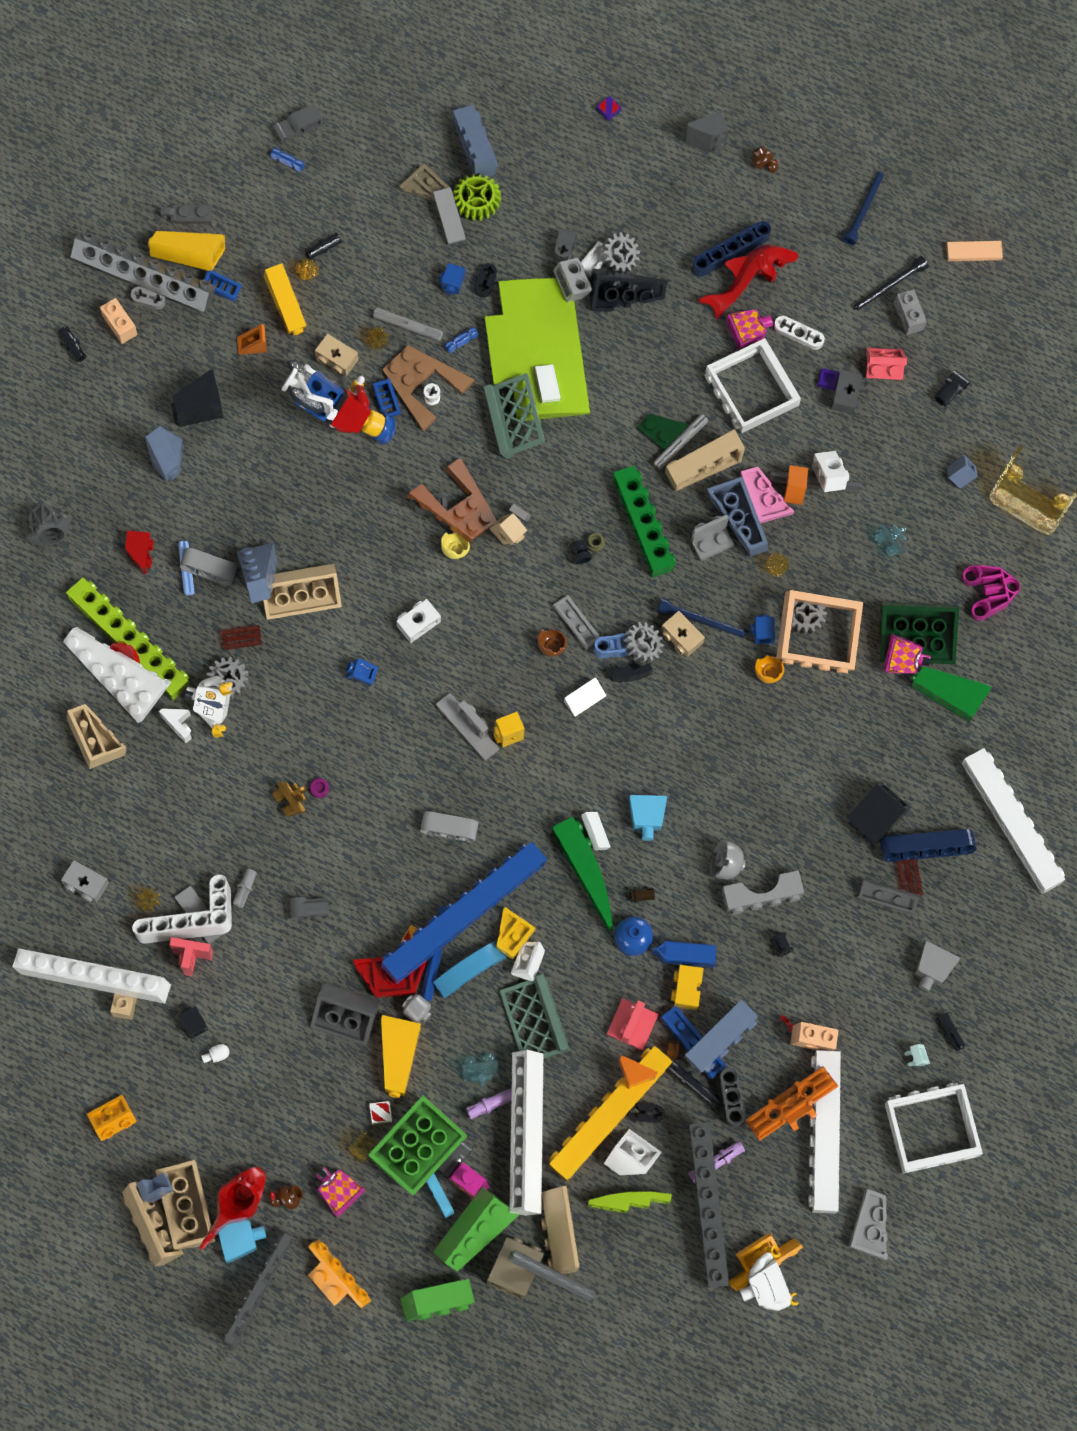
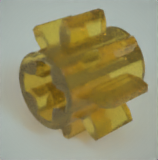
M302 259L301 263L296 265V273H300V279L313 280V276L317 277L319 266H315L314 260Z
M374 326L372 331H367L369 337L366 338V342L371 343V349L375 347L381 350L383 345L388 346L386 339H389V333L384 334V327L380 329Z
M780 552L771 554V557H768L766 560V570L770 574H774L775 577L783 576V573L787 572L789 568L787 557L784 555L780 556Z
M143 888V893L136 895L141 900L137 902V906L143 905L144 912L147 909H151L154 912V907L161 905L156 900L160 898V894L154 895V888H151L150 891H146ZM148 896L151 899L150 903L146 901V897Z

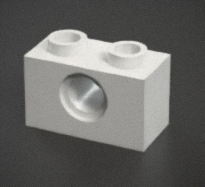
M836 451L815 453L812 469L823 491L844 490L847 481H849V473L845 470L842 459L839 458Z
M426 599L423 602H417L408 613H402L397 618V627L411 644L439 624L441 616ZM416 617H420L422 621L420 623H415L413 619Z

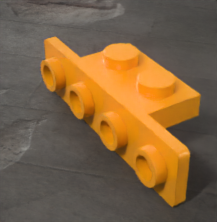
M767 1233L735 1254L744 1271L730 1279L729 1285L735 1291L745 1288L750 1283L747 1277L750 1275V1269L768 1247L776 1246L773 1249V1253L780 1252L781 1255L773 1260L776 1259L778 1265H780L783 1260L796 1255L803 1248L801 1243L793 1238L778 1248L772 1235Z
M317 1240L308 1246L320 1261L308 1276L334 1306L347 1294L350 1295L360 1308L371 1302L367 1292L360 1288L355 1282L354 1277L347 1273L342 1267L341 1262L328 1251V1247L324 1243Z

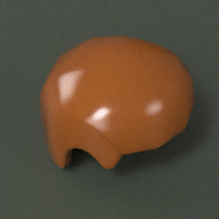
M554 628L549 631L541 630L537 636L538 648L546 656H558L567 647L566 637L562 632Z

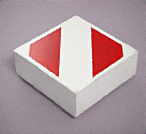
M389 1101L370 1104L372 1124L392 1122Z

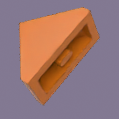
M263 324L237 337L238 354L267 352L265 327Z
M789 465L784 502L802 505L807 487L808 468Z
M622 1055L618 1062L628 1089L654 1080L658 1074L657 1071Z

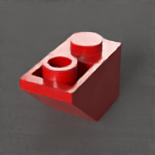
M127 531L126 553L143 574H147L148 568L152 567V557L149 556L150 551L154 550V539L151 538L149 532Z

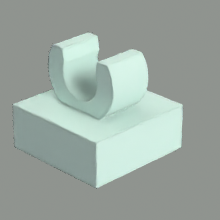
M916 1044L910 1047L911 1051L904 1053L905 1056H913V1061L907 1063L908 1066H925L930 1064L924 1045Z

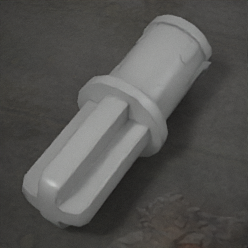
M245 869L242 881L237 885L238 891L233 901L234 906L244 907L249 893L252 892L251 887L257 872Z

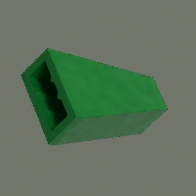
M925 666L920 671L917 670L911 678L913 680L911 687L969 723L992 688L984 683Z

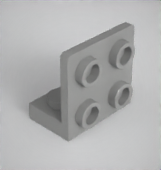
M727 515L716 516L711 522L707 524L700 523L694 527L690 543L700 561L734 547V543L726 529L729 519Z

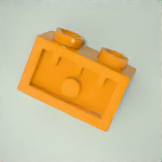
M123 1095L87 1113L101 1141L112 1137L114 1134L137 1122Z

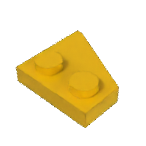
M504 907L496 949L513 959L535 932L536 928Z

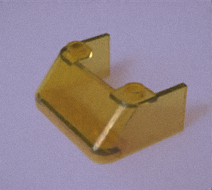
M1019 446L992 489L990 500L997 507L1042 534L1051 535L1056 531L1076 499L1077 489L1072 496L1065 492H1060L1051 500L1021 482L1024 470L1019 464L1015 463L1023 449L1022 446Z

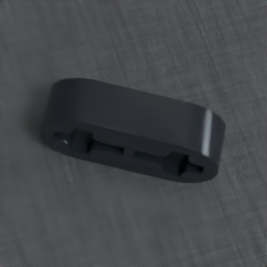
M487 263L482 266L475 286V292L479 297L485 298L491 294L497 277L495 265ZM488 269L492 270V273H490L489 278H486V272L488 271ZM487 283L484 292L481 291L483 284Z
M636 1103L631 1109L634 1110L635 1107H638V1110L644 1111L645 1114H638V1117H634L630 1110L627 1113V1116L632 1121L654 1124L662 1122L665 1116V1111L660 1105ZM654 1109H658V1113H661L662 1116L654 1119V1116L647 1115V1112H654Z

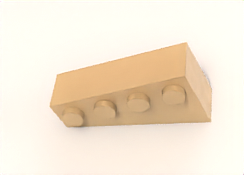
M734 429L683 458L671 461L666 466L665 473L676 492L740 463L745 447Z

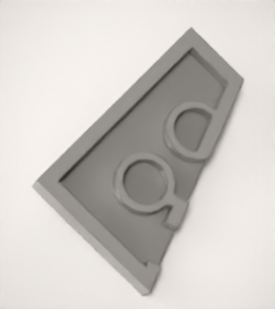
M869 1189L865 1190L848 1246L885 1261L888 1260V1253H886V1195Z

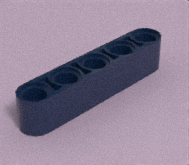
M760 221L697 255L693 261V273L698 277L706 276L724 266L726 261L740 257L766 243L771 233L770 224L766 221ZM758 231H764L766 234H761ZM713 256H718L720 259H714ZM702 264L705 267L700 268L697 265Z
M971 829L889 836L880 841L883 859L886 862L968 855L977 850L974 834Z

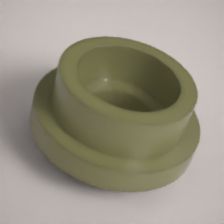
M593 533L588 536L589 550L598 552L604 548L605 539L602 535ZM595 540L599 542L596 546L592 544Z

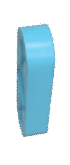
M433 1174L426 1183L430 1191L433 1192L441 1212L447 1218L454 1214V1211L435 1174Z

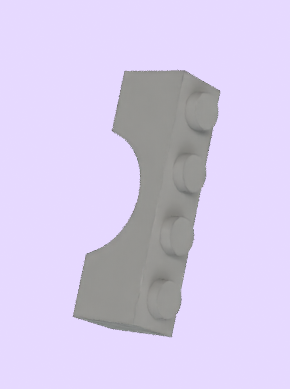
M799 870L780 874L776 887L767 893L758 894L751 892L743 883L723 886L721 890L727 913L732 912L733 915L743 913L744 909L751 908L752 911L763 908L762 905L778 906L782 904L781 901L789 900L790 903L796 902L804 894Z

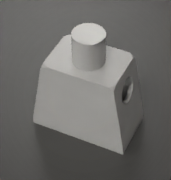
M926 941L915 972L916 975L922 977L918 987L929 992L932 984L941 986L960 960V957Z

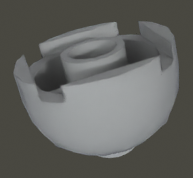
M721 840L714 849L717 855L715 862L711 859L710 874L718 879H733L745 868L744 854L737 844Z

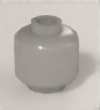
M419 994L409 996L402 1005V1008H404L403 1015L412 1022L420 1023L422 1021L425 1023L432 1015L429 1012L431 1004Z

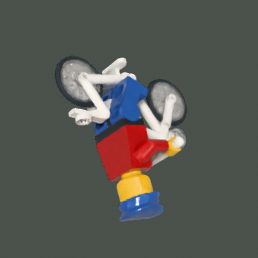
M295 360L288 361L287 366L291 373L281 390L285 392L289 385L293 387L289 389V395L296 401V405L318 419L326 421L330 424L331 428L336 427L338 432L358 433L362 430L382 445L387 444L392 439L396 426L395 419L385 412L378 413L370 410L369 400L363 388L365 380L363 376H359L356 380L354 379L349 386L350 390L341 387V383L337 378H325L324 374L320 371L316 372L307 364Z

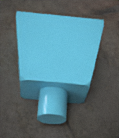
M630 795L629 806L633 829L642 830V840H653L654 830H661L667 796Z
M249 1220L228 1224L219 1231L226 1263H231L256 1251L255 1241L267 1238L264 1226L252 1229Z

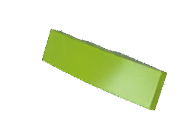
M658 1192L610 1194L589 1200L587 1207L628 1213L629 1206L648 1209L650 1201L669 1205L672 1194Z

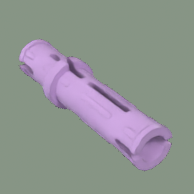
M512 1088L487 1099L483 1098L481 1102L467 1107L466 1112L470 1116V1120L486 1112L488 1114L491 1110L512 1101Z
M739 1140L725 1150H719V1153L714 1156L715 1170L725 1163H731V1159L745 1152ZM692 1170L688 1174L695 1183L694 1170Z

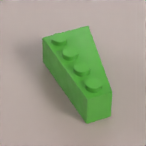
M482 1187L433 1252L445 1264L458 1272L515 1220L519 1214L510 1213V1206Z

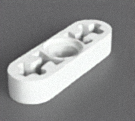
M779 316L775 320L774 329L777 333L813 350H818L823 346L824 336L822 333L786 316ZM782 322H785V326L783 328H780V324H782ZM797 329H801L804 332V335L802 337H797L794 334V331ZM817 337L819 338V342H816L815 344L813 343V339Z

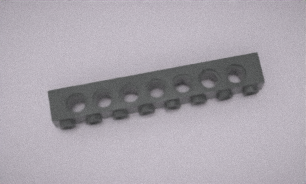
M81 232L74 239L71 258L203 312L212 304L216 286L211 285L206 280L194 278L191 274L182 273L171 266L167 267L160 264L157 260L145 258L140 253L128 251L123 246H116L108 240L96 238L88 232Z
M710 1122L690 1124L689 1132L708 1288L729 1286Z

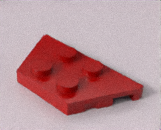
M383 957L353 960V965L375 998L415 995L427 961L396 985L381 967Z

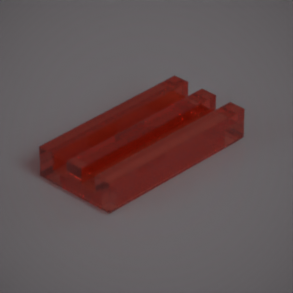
M259 625L221 631L224 651L262 645ZM255 631L257 632V633H252V634H245V635H238V636L226 637V636H228V635L242 634V633L255 632ZM251 638L258 639L254 641L227 644V642L238 641Z
M917 860L897 861L902 890L907 891L902 865L905 864L910 892L923 896ZM909 863H913L918 892H914Z

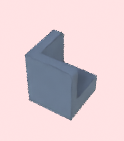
M965 455L947 467L948 478L959 488L964 487L978 476L976 466Z
M162 1173L152 1180H141L136 1183L143 1202H155L173 1191L166 1173Z

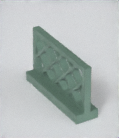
M527 373L494 386L491 384L484 386L502 456L508 459L514 457L513 454L545 443ZM524 380L525 387L523 391L515 389L518 382ZM507 387L510 390L506 397L503 398L500 396L499 389ZM514 391L520 394L516 403L509 401ZM524 396L530 400L527 408L520 406ZM507 403L514 405L510 415L504 412ZM518 408L525 411L520 420L513 417ZM528 413L534 416L531 425L524 423ZM511 420L518 422L514 432L508 428ZM522 424L529 427L524 437L517 434ZM535 430L538 432L539 439L531 441L528 438L531 432ZM516 436L523 439L520 446L513 448L512 443Z
M544 974L536 976L534 981L528 980L500 990L519 1051L526 1050L529 1045L537 1049L538 1053H545L543 1054V1059L570 1051ZM535 984L537 991L533 998L524 994L527 986ZM514 991L519 994L515 1004L507 1000L506 993ZM522 996L532 1000L527 1010L517 1006ZM534 1002L542 1005L543 1010L540 1016L530 1012ZM516 1008L525 1012L521 1023L513 1019L512 1015ZM528 1014L538 1018L533 1029L524 1025ZM541 1020L548 1023L549 1029L546 1035L536 1031ZM522 1027L532 1031L527 1041L519 1037ZM534 1033L544 1037L540 1047L530 1043ZM547 1039L554 1042L556 1050L547 1052L542 1049Z

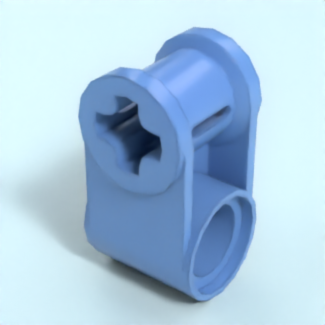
M625 634L599 637L596 639L593 647L594 655L598 658L628 656L630 650L625 649L627 643L623 641L627 636ZM598 645H604L607 650H600Z

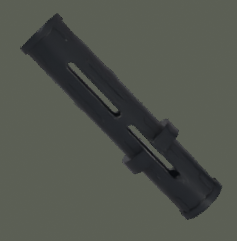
M674 1060L671 1065L677 1071L669 1066L667 1071L679 1079L680 1084H685L709 1104L711 1108H714L716 1104L710 1098L717 1103L721 1098L706 1088L691 1075L690 1071L687 1072Z

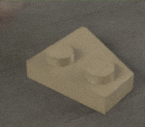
M424 163L399 188L401 191L435 201L433 192L449 188V186Z

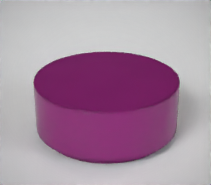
M317 778L311 782L310 792L315 798H323L329 793V784L326 780Z

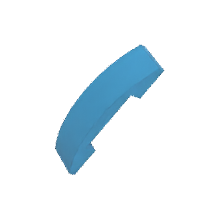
M498 940L471 954L433 982L444 999L489 967L495 966L508 957L496 949Z

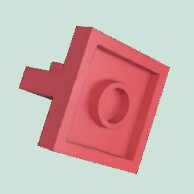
M866 347V378L903 380L904 365H907V357L903 349Z
M171 937L170 947L172 953L180 955L179 965H181L180 969H182L184 975L192 976L196 958L212 960L213 951L210 944Z
M622 998L607 1036L643 1051L658 1014L644 1008L645 1003L638 1001L637 1004H634Z

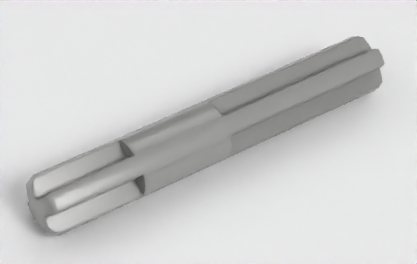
M379 308L374 310L373 317L375 319L437 341L442 339L443 331Z
M700 414L654 460L653 465L655 468L661 470L708 423L707 417Z

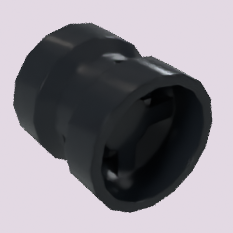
M578 540L569 545L570 551L574 555V564L579 565L592 560L591 553L588 552L589 545L587 540Z

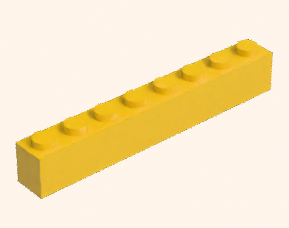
M656 1046L652 1049L647 1048L641 1055L643 1059L639 1063L657 1071L656 1078L628 1089L625 1079L621 1077L614 1085L616 1090L612 1094L608 1092L601 1101L604 1103L600 1108L595 1106L588 1114L591 1118L586 1123L582 1121L575 1129L577 1131L573 1138L569 1136L562 1143L564 1148L559 1153L555 1151L548 1159L550 1161L548 1167L562 1180L567 1182L627 1115L629 1110L633 1108L672 1064L673 1061Z

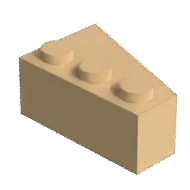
M86 704L67 711V721L89 769L126 754V746L118 741L111 730H108L102 724V721Z

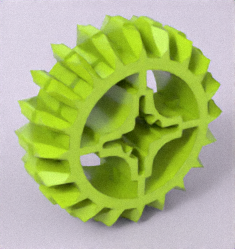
M472 173L471 178L465 175L464 180L460 179L458 181V184L454 187L453 197L460 216L465 214L466 220L472 216L473 221H475L476 217H479V220L482 221L483 216L488 219L490 214H495V210L499 209V204L501 203V191L498 184H494V179L489 180L488 175L483 178L481 173H479L478 177H475ZM464 192H466L468 196L467 202H465L462 198ZM487 192H489L492 197L489 202L486 200L485 197Z

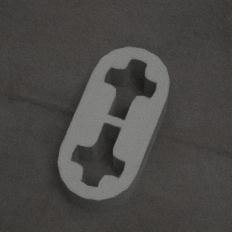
M140 286L133 288L131 291L132 301L137 305L157 310L165 305L164 295ZM141 292L144 297L141 296L137 299L136 295ZM160 297V301L155 304L154 300Z

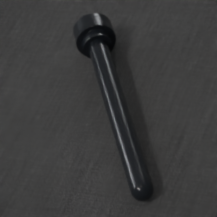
M923 256L917 257L911 267L854 305V309L860 310L913 273L926 270L929 267L926 259Z

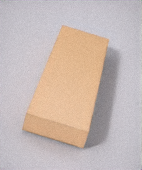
M1001 241L947 242L946 244L948 261L1002 260L1003 258Z

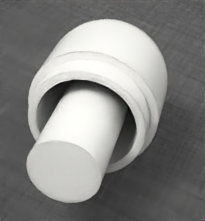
M219 1044L209 1049L210 1053L201 1057L204 1063L211 1060L219 1062L229 1056V1048L224 1044Z

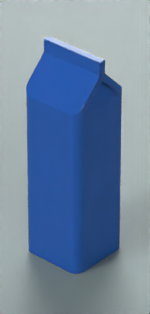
M665 941L658 948H653L652 954H655L664 964L714 968L716 945Z

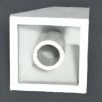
M629 1129L614 1147L604 1164L619 1175L646 1174L662 1152Z

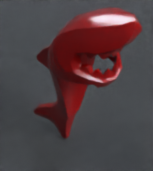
M763 245L754 249L746 256L728 260L724 264L733 272L735 277L730 288L721 294L705 295L699 298L698 301L710 305L714 309L715 318L719 319L725 310L746 289L756 273L766 277L767 282L772 283L776 280L777 276L775 266L772 265L776 264V266L782 268L786 264L793 263L798 259V253L778 245Z
M250 1168L221 1186L216 1200L217 1218L199 1246L201 1250L226 1225L245 1221L256 1213L266 1180V1174L261 1168Z

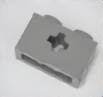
M74 860L61 879L63 885H65L64 889L73 894L75 891L80 893V897L89 903L91 901L97 903L109 884L107 878ZM87 880L88 885L84 884L83 886H81L80 882H85Z

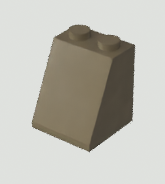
M512 1236L511 1239L506 1238L489 1275L487 1285L524 1301L535 1273L509 1260L510 1253L516 1250L540 1263L544 1254L541 1253L542 1249L534 1245H530V1247L522 1244V1240Z

